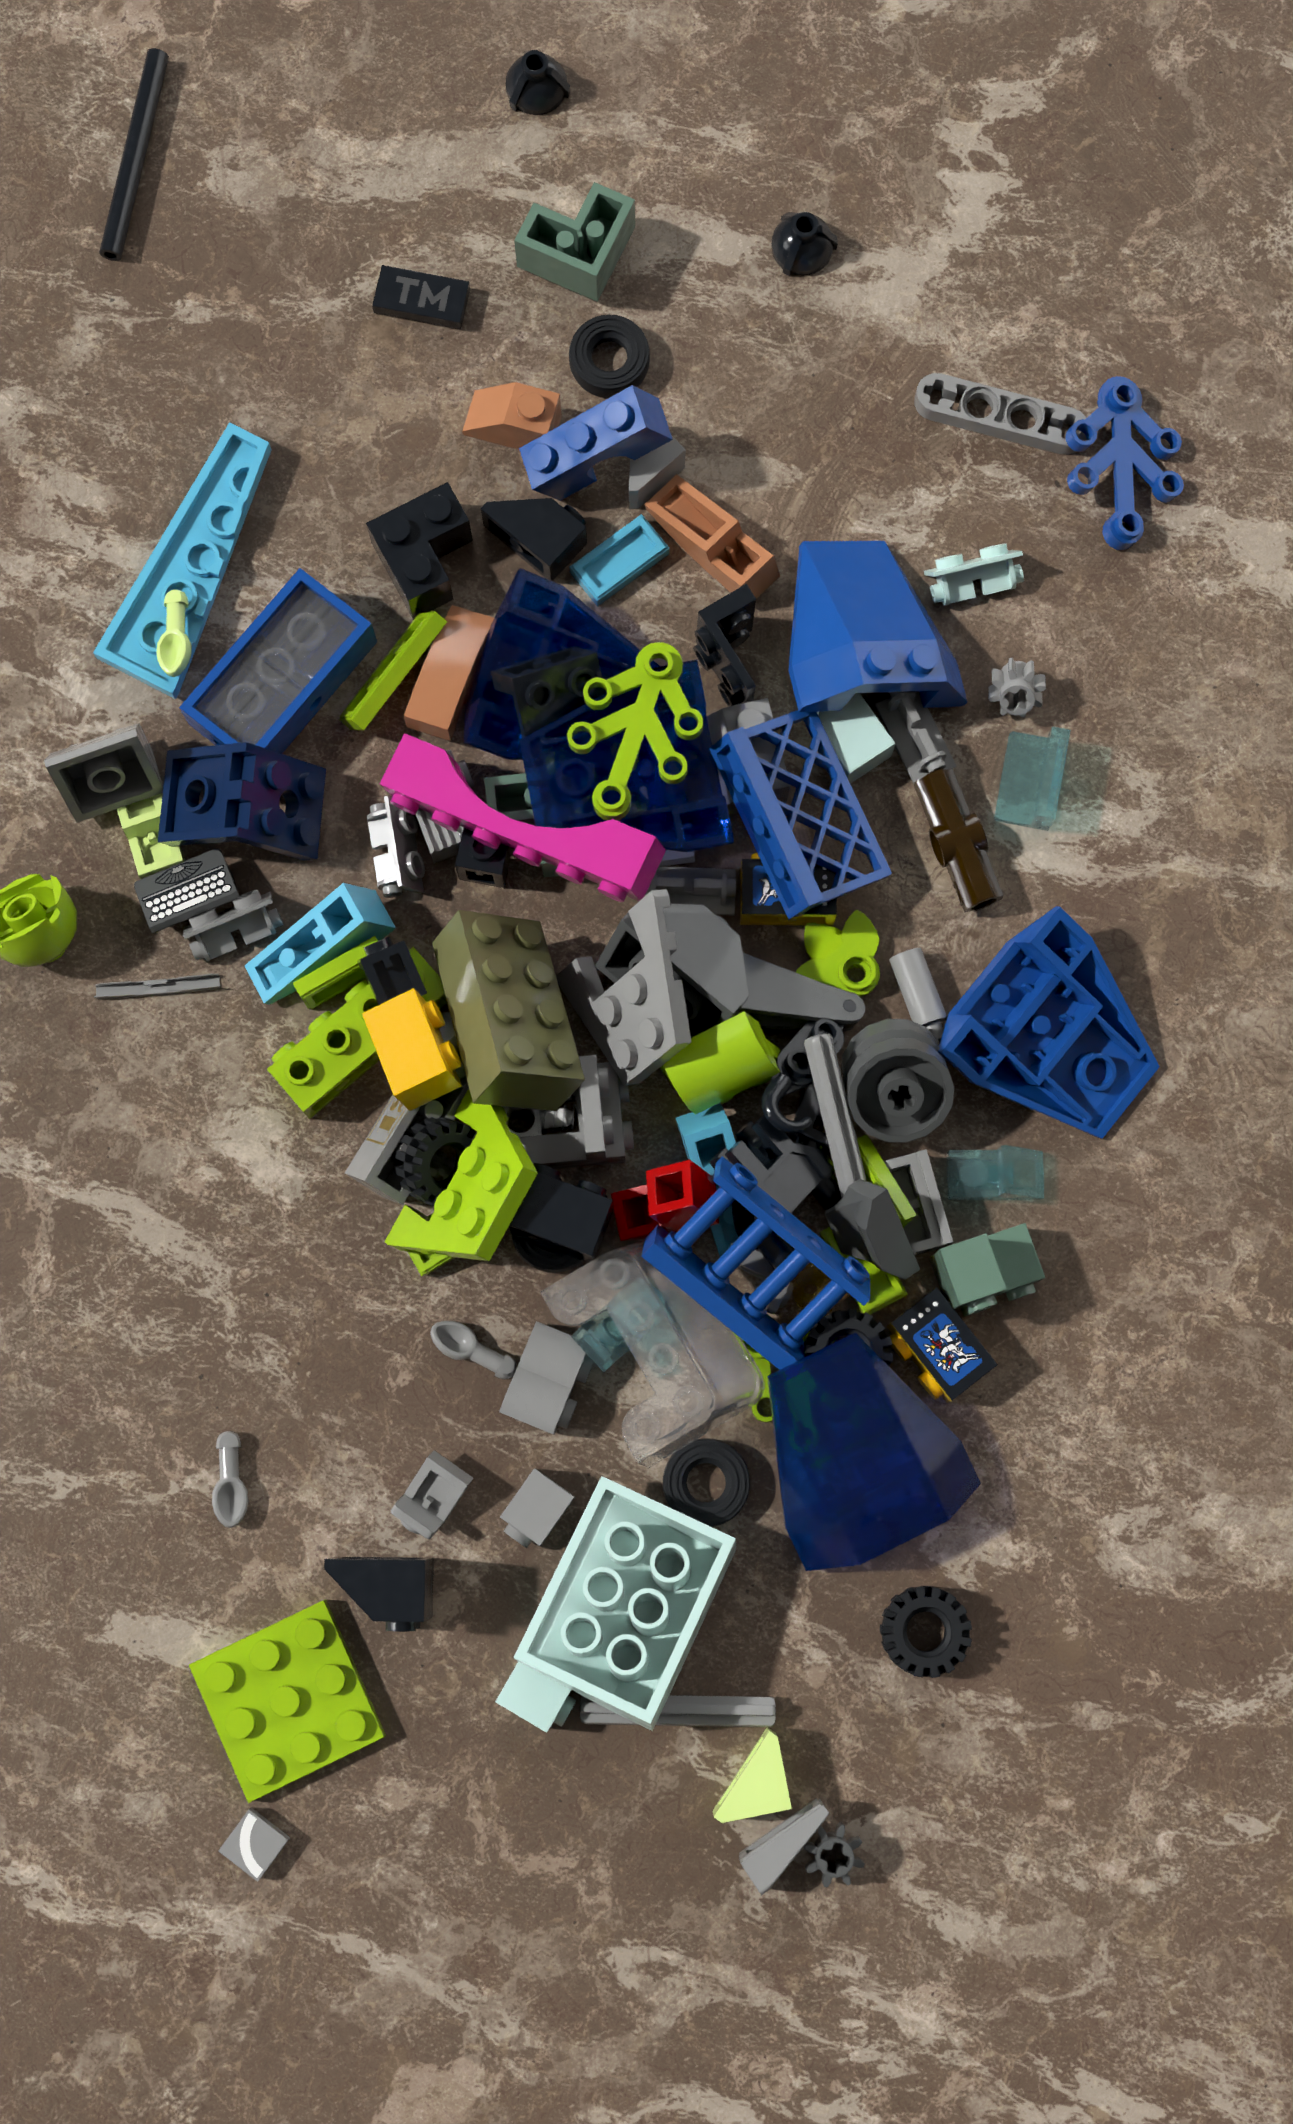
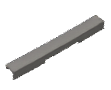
M204 974L172 979L99 983L95 985L96 996L94 998L113 999L221 989L219 974Z

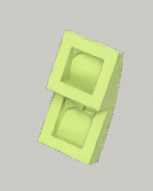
M163 793L117 808L121 826L129 841L140 879L185 861L181 846H169L158 843Z

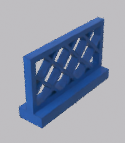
M796 710L747 729L741 727L727 732L709 748L788 920L804 914L814 907L892 875L891 869L817 712H798ZM804 721L812 738L809 748L788 739L793 724ZM781 729L780 734L774 732L776 730ZM760 737L776 745L771 763L757 757L750 740ZM784 749L805 759L800 777L779 767ZM813 764L827 770L832 780L828 791L808 781ZM775 778L796 788L791 806L777 799L772 789ZM804 792L825 802L820 819L799 810ZM833 806L847 812L851 821L848 833L828 824ZM795 821L816 830L811 848L797 842L792 831ZM824 835L845 844L840 862L819 853ZM853 848L867 855L874 870L873 872L865 875L848 867ZM815 864L836 873L832 888L822 893L813 876ZM844 878L851 880L843 884Z

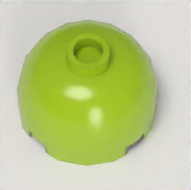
M31 874L13 881L0 890L1 959L20 967H32L53 962L64 954L77 931V910L57 877L50 875L51 880H44L40 874Z

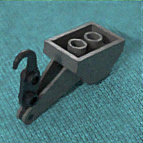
M670 903V908L663 909L667 932H675L677 950L671 955L674 980H682L691 1038L743 1011L757 1020L761 1029L800 1030L776 1059L780 1073L771 1077V1081L762 1095V1110L766 1119L775 1128L788 1133L804 1131L812 1124V1119L804 1117L800 1121H792L785 1118L779 1110V1102L785 1095L806 1088L813 1082L804 1045L805 1039L818 1034H830L837 1054L844 1044L843 1032L852 1030L865 1013L863 1000L853 992L829 986L743 953L740 935L730 928L729 924L722 917L715 915L704 905ZM629 912L621 919L595 965L597 969L614 983L645 957Z

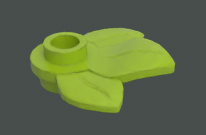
M855 910L845 922L842 931L826 924L807 923L804 931V946L811 960L802 964L796 970V973L829 986L853 992L859 997L871 993L877 986L880 978L879 965L874 959L879 945V936L871 920L861 911ZM857 967L864 972L865 977L860 982H853L848 978L847 971Z

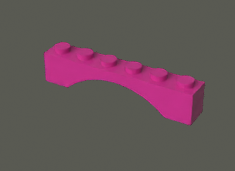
M405 733L380 782V785L393 796L390 803L399 809L416 815L418 809L433 814L431 820L434 823L454 832H457L459 826L473 831L472 838L493 849H498L500 843L515 849L514 856L533 866L539 867L541 862L545 861L557 867L555 873L573 883L581 885L584 878L599 884L597 890L600 893L619 902H624L626 896L640 901L645 896L666 852V849L655 836L614 819L590 826L563 829L534 826L511 819L489 807L478 798L469 786L459 764L446 750Z

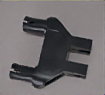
M765 1115L761 1116L755 1124L752 1121L746 1123L735 1134L739 1142L735 1143L729 1150L726 1148L719 1150L709 1161L714 1170L716 1162L722 1156L733 1165L735 1163L742 1164L756 1177L757 1185L790 1213L794 1211L810 1192L825 1211L842 1199L838 1181L833 1175L835 1172L833 1161L828 1154L818 1148L793 1143L786 1133L775 1128L766 1119ZM737 1200L732 1203L733 1223L736 1233L740 1237L757 1217ZM774 1231L755 1249L762 1253L774 1270L794 1250L790 1244Z

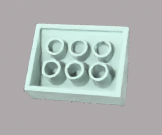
M601 1476L514 1655V1659L600 1706L653 1731L735 1554L736 1538Z

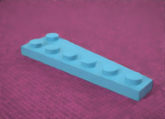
M229 422L95 648L93 654L98 660L174 699L177 698L272 449L268 441ZM173 589L185 592L188 598L189 606L185 609V634L192 645L190 661L186 669L176 677L168 676L161 669L156 653L157 643L161 635L166 632L167 608L164 606V599L166 594Z

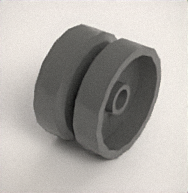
M885 1019L867 1025L850 1040L842 1055L841 1076L846 1090L848 1105L854 1121L868 1135L885 1142H910L930 1134L944 1122L951 1110L954 1085L946 1060L938 1053L940 1049L939 1040L925 1026L908 1019Z

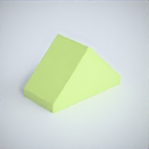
M767 1727L713 1809L714 1818L721 1823L792 1809L778 1736L770 1728Z

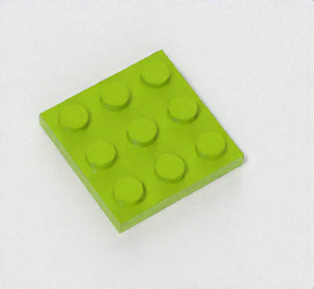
M326 1599L189 1664L248 1803L386 1736Z

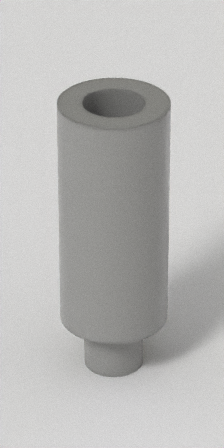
M913 948L893 956L889 961L911 1020L925 1026L940 1041L944 1031L941 1022L947 1019V1015L922 949Z

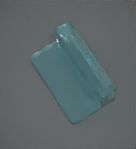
M1052 726L1047 737L1015 731L1009 734L994 813L995 821L1039 830H1049L1056 817L1071 730Z

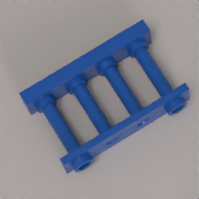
M722 1156L716 1162L713 1181L720 1186L719 1189L678 1232L671 1231L668 1233L658 1224L645 1237L641 1257L787 1377L792 1379L804 1367L805 1346L802 1338L846 1293H849L864 1306L870 1300V1275L858 1260L851 1256L845 1259L757 1185L756 1177L750 1170L740 1163L733 1165ZM737 1200L755 1215L757 1219L715 1263L708 1262L706 1264L692 1252L691 1246ZM774 1231L790 1244L794 1250L752 1294L747 1292L742 1294L730 1284L728 1277ZM811 1262L832 1280L789 1324L782 1323L780 1325L767 1314L766 1307Z

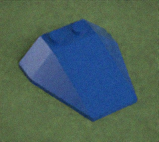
M803 541L799 546L788 668L798 712L841 711L856 693L919 691L923 708L961 707L967 704L968 701L957 660L885 541Z
M1060 906L1051 909L1005 943L949 1012L939 1044L940 1049L938 1050V1053L970 1083L1100 1139H1103L1160 1067L1093 938Z

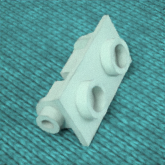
M1004 543L979 549L981 557L963 561L962 554L936 559L937 568L924 571L925 576L936 577L937 584L930 586L933 602H942L945 606L950 603L975 598L973 580L980 579L983 595L1015 589L1017 583L1024 581V575L1021 565H1013L1012 558L1023 556L1022 551H1008L1007 544Z

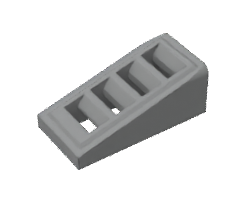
M816 1798L739 1852L740 1864L761 1895L768 1892L826 1820L829 1812L821 1799Z

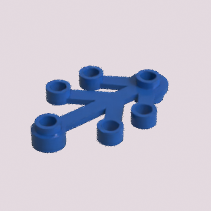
M1116 376L1108 379L1100 387L1097 400L1098 408L1085 420L1076 421L1068 429L1065 436L1066 442L1072 450L1083 452L1095 442L1097 432L1111 421L1112 439L1087 463L1078 464L1068 474L1067 483L1074 493L1079 495L1087 494L1097 485L1099 476L1113 463L1115 513L1105 521L1102 532L1106 543L1116 550H1127L1142 537L1144 532L1143 520L1135 512L1133 468L1151 486L1153 495L1161 502H1171L1182 492L1184 487L1183 480L1178 473L1174 471L1163 472L1132 439L1131 425L1150 443L1152 454L1161 460L1171 458L1181 448L1182 440L1174 429H1161L1141 408L1142 394L1133 381L1125 377ZM1117 394L1121 395L1125 402L1121 401ZM1076 430L1083 432L1087 441L1079 439ZM1161 439L1168 441L1171 449L1165 448L1161 443ZM1078 473L1087 477L1088 484H1084L1079 480ZM1163 481L1171 485L1172 492L1164 488ZM1122 521L1128 524L1131 531L1123 527Z

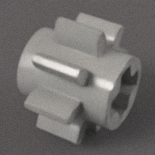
M1009 658L1008 663L1001 670L992 669L993 684L988 687V699L990 702L1000 701L1001 715L1009 713L1011 715H1020L1024 718L1033 706L1042 707L1041 692L1046 689V677L1044 674L1034 675V661L1030 660L1025 663Z

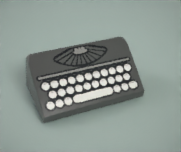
M213 849L134 883L135 892L152 933L161 931L240 897L232 872L220 849Z

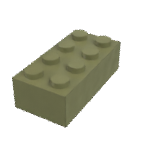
M458 910L432 942L472 1101L474 1104L557 1111L585 1081V1077L541 922Z

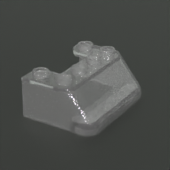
M642 1240L600 1255L540 1293L553 1316L569 1326L585 1324L605 1311H608L655 1392L653 1396L631 1408L622 1422L623 1439L636 1462L650 1468L755 1405L764 1393L765 1380L760 1368L739 1336L641 1257L645 1241Z

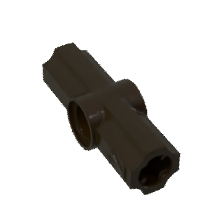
M953 768L931 772L915 781V790L930 825L929 837L934 854L939 864L943 868H947L964 913L981 910L1002 900L1004 895L986 853L988 852V842L985 831L978 816L975 813H970Z

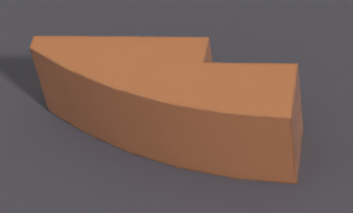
M677 474L644 504L646 510L663 529L729 592H733L747 584L757 599L780 577L774 555L743 533L737 519Z
M454 605L450 607L444 618L447 621L446 625L435 637L404 713L407 728L449 741L452 739L463 705L468 703L496 622L493 617Z

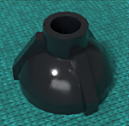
M538 50L524 51V55L512 64L506 75V92L510 107L515 112L520 110L530 115H543L552 112L560 106L564 98H569L570 84L567 82L566 73L563 67L551 56ZM534 65L542 67L539 70L529 69L531 66Z
M787 212L781 216V222L774 230L771 249L775 261L783 269L784 274L788 276L791 274L804 276L814 274L828 264L833 250H837L838 241L837 236L832 233L829 226L818 216L809 212ZM806 226L810 228L811 231L808 233L800 232L798 228Z

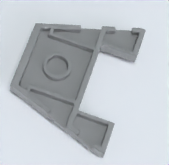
M667 889L651 890L628 911L645 957L604 992L592 956L574 959L556 976L559 987L624 1086L640 1084L691 1043L682 980H674L671 955L677 950L675 932H667L663 908L671 907Z

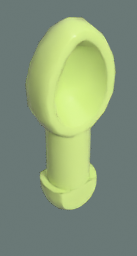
M173 589L166 594L164 599V606L167 608L166 632L161 635L157 643L156 653L161 669L168 676L176 677L186 669L191 658L192 645L185 634V609L189 606L188 598L185 592Z

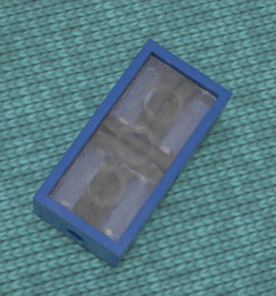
M299 568L182 703L179 709L188 724L214 745L248 742L282 754L376 645L377 639L372 623Z

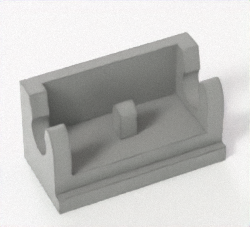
M927 1149L884 1161L917 1214L903 1228L914 1256L952 1244L953 1238Z

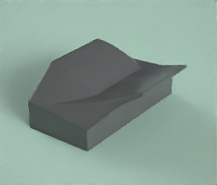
M858 1179L848 1186L844 1197L837 1204L825 1211L826 1219L842 1254L866 1260L880 1270L904 1280L920 1270L886 1188Z

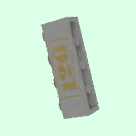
M443 1011L442 1016L445 1026L439 1028L444 1042L449 1040L460 1058L462 1066L457 1068L456 1072L462 1087L412 1111H409L392 1095L345 1171V1174L379 1196L401 1205L404 1204L410 1192L403 1189L400 1184L405 1178L396 1174L395 1167L404 1165V1161L396 1159L397 1150L406 1152L408 1145L400 1141L404 1135L414 1137L415 1133L411 1127L416 1123L426 1126L424 1119L433 1117L439 1120V1117H445L455 1120L454 1114L469 1089L449 1012Z

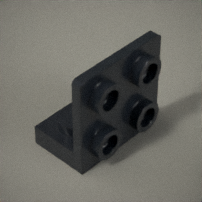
M747 584L698 611L697 630L694 632L697 645L693 649L696 657L706 671L713 669L721 681L717 685L718 690L728 707L754 701L756 685L733 650L750 637L749 632L752 631L756 598Z
M572 646L490 671L494 689L513 696L526 758L530 767L539 768L579 755L569 747L567 739L569 728L577 722L592 724L610 715L609 707L603 710H593L584 701L583 688L587 681L596 677L602 678L597 652ZM601 687L593 688L589 693V697L595 701L602 700L606 697L605 689ZM586 731L577 732L573 737V741L579 745L587 744L591 739V735ZM615 736L597 743L594 749L613 744Z

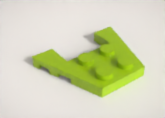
M468 1089L454 1116L477 1131L474 1140L460 1155L458 1169L447 1189L442 1191L437 1197L431 1218L405 1204L385 1240L387 1245L405 1252L416 1250L423 1254L434 1255V1253H443L450 1257L490 1261L538 1173L518 1135L510 1132L506 1124L508 1116L504 1108L495 1105L474 1104L470 1089Z

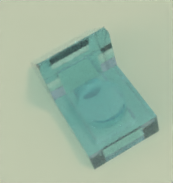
M1001 1145L997 1150H949L947 1152L948 1200L1044 1199L1043 1151L1009 1145Z

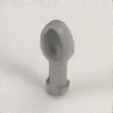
M441 1321L432 1326L430 1332L432 1341L445 1356L454 1360L469 1359L494 1372L495 1377L500 1379H509L514 1376L517 1369L515 1360L508 1354L503 1356L479 1343L475 1333L466 1325L456 1321Z
M225 1431L219 1434L217 1438L216 1449H219L220 1479L212 1492L213 1511L218 1521L228 1528L236 1527L243 1520L249 1502L248 1490L239 1478V1448H242L241 1440L238 1434L233 1431Z

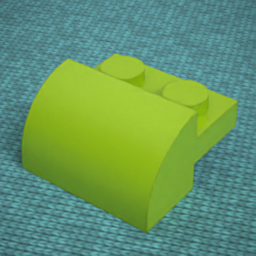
M743 1011L692 1037L691 1043L663 1066L682 1101L696 1115L716 1104L728 1102L734 1095L752 1086H758L770 1081L772 1076L780 1073L776 1059L781 1050L765 1038L759 1022Z

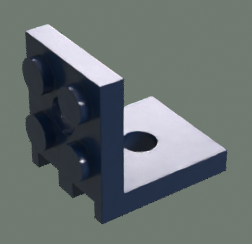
M248 742L168 750L158 843L180 846L238 841L304 861L317 860L326 768ZM205 787L204 798L202 802L199 804V795L201 793V790ZM281 794L286 803L285 813L279 806Z

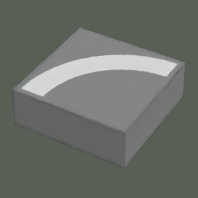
M251 1807L218 1851L258 1882L290 1837Z

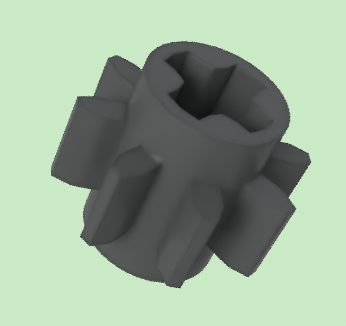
M842 1822L837 1824L835 1832L826 1833L824 1828L820 1826L817 1830L819 1837L815 1843L808 1841L803 1847L807 1852L813 1853L815 1858L805 1865L807 1873H813L820 1869L823 1872L822 1884L826 1888L831 1884L832 1878L841 1877L846 1885H850L851 1880L848 1872L852 1866L862 1868L865 1865L863 1860L854 1856L853 1850L862 1844L860 1837L856 1836L846 1840L844 1837L845 1825ZM834 1842L839 1843L842 1853L846 1856L844 1860L836 1859L833 1866H828L826 1858L821 1852L823 1849L831 1850Z

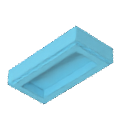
M641 514L569 567L570 573L598 607L669 555L670 548Z

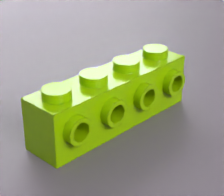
M412 947L409 950L410 955L427 991V994L422 997L426 1002L433 999L440 1010L447 1004L442 980L420 953ZM366 980L354 986L346 994L344 999L347 1002L332 1014L330 1011H326L317 1017L308 1027L311 1033L299 1043L295 1044L291 1041L285 1044L271 1058L274 1063L267 1070L309 1119L380 1061L362 1013L378 1006L371 987Z

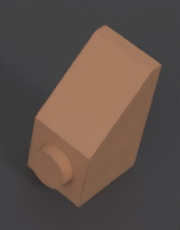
M518 382L475 390L463 427V435L519 450L520 447L559 426L562 418L560 394Z

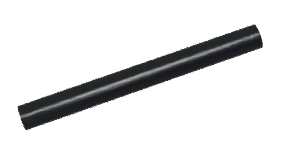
M156 48L147 50L99 254L102 257L111 261H120L122 258L169 60L166 52Z

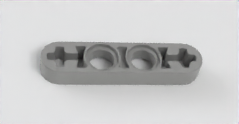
M940 373L926 375L920 380L914 400L917 412L928 420L1063 455L1077 452L1068 446L1065 438L1061 437L1063 424L1073 425L1078 420L1086 419V416L1081 411L1072 407ZM933 389L942 391V399H940L938 405L929 403ZM956 394L962 395L958 411L952 410ZM974 399H983L988 402L992 412L987 417L976 418L968 412L967 403ZM1018 410L1028 411L1034 416L1035 425L1026 430L1019 429L1013 425L1010 419L1011 414ZM1044 417L1050 418L1046 434L1039 433ZM1076 430L1078 438L1085 441V434Z

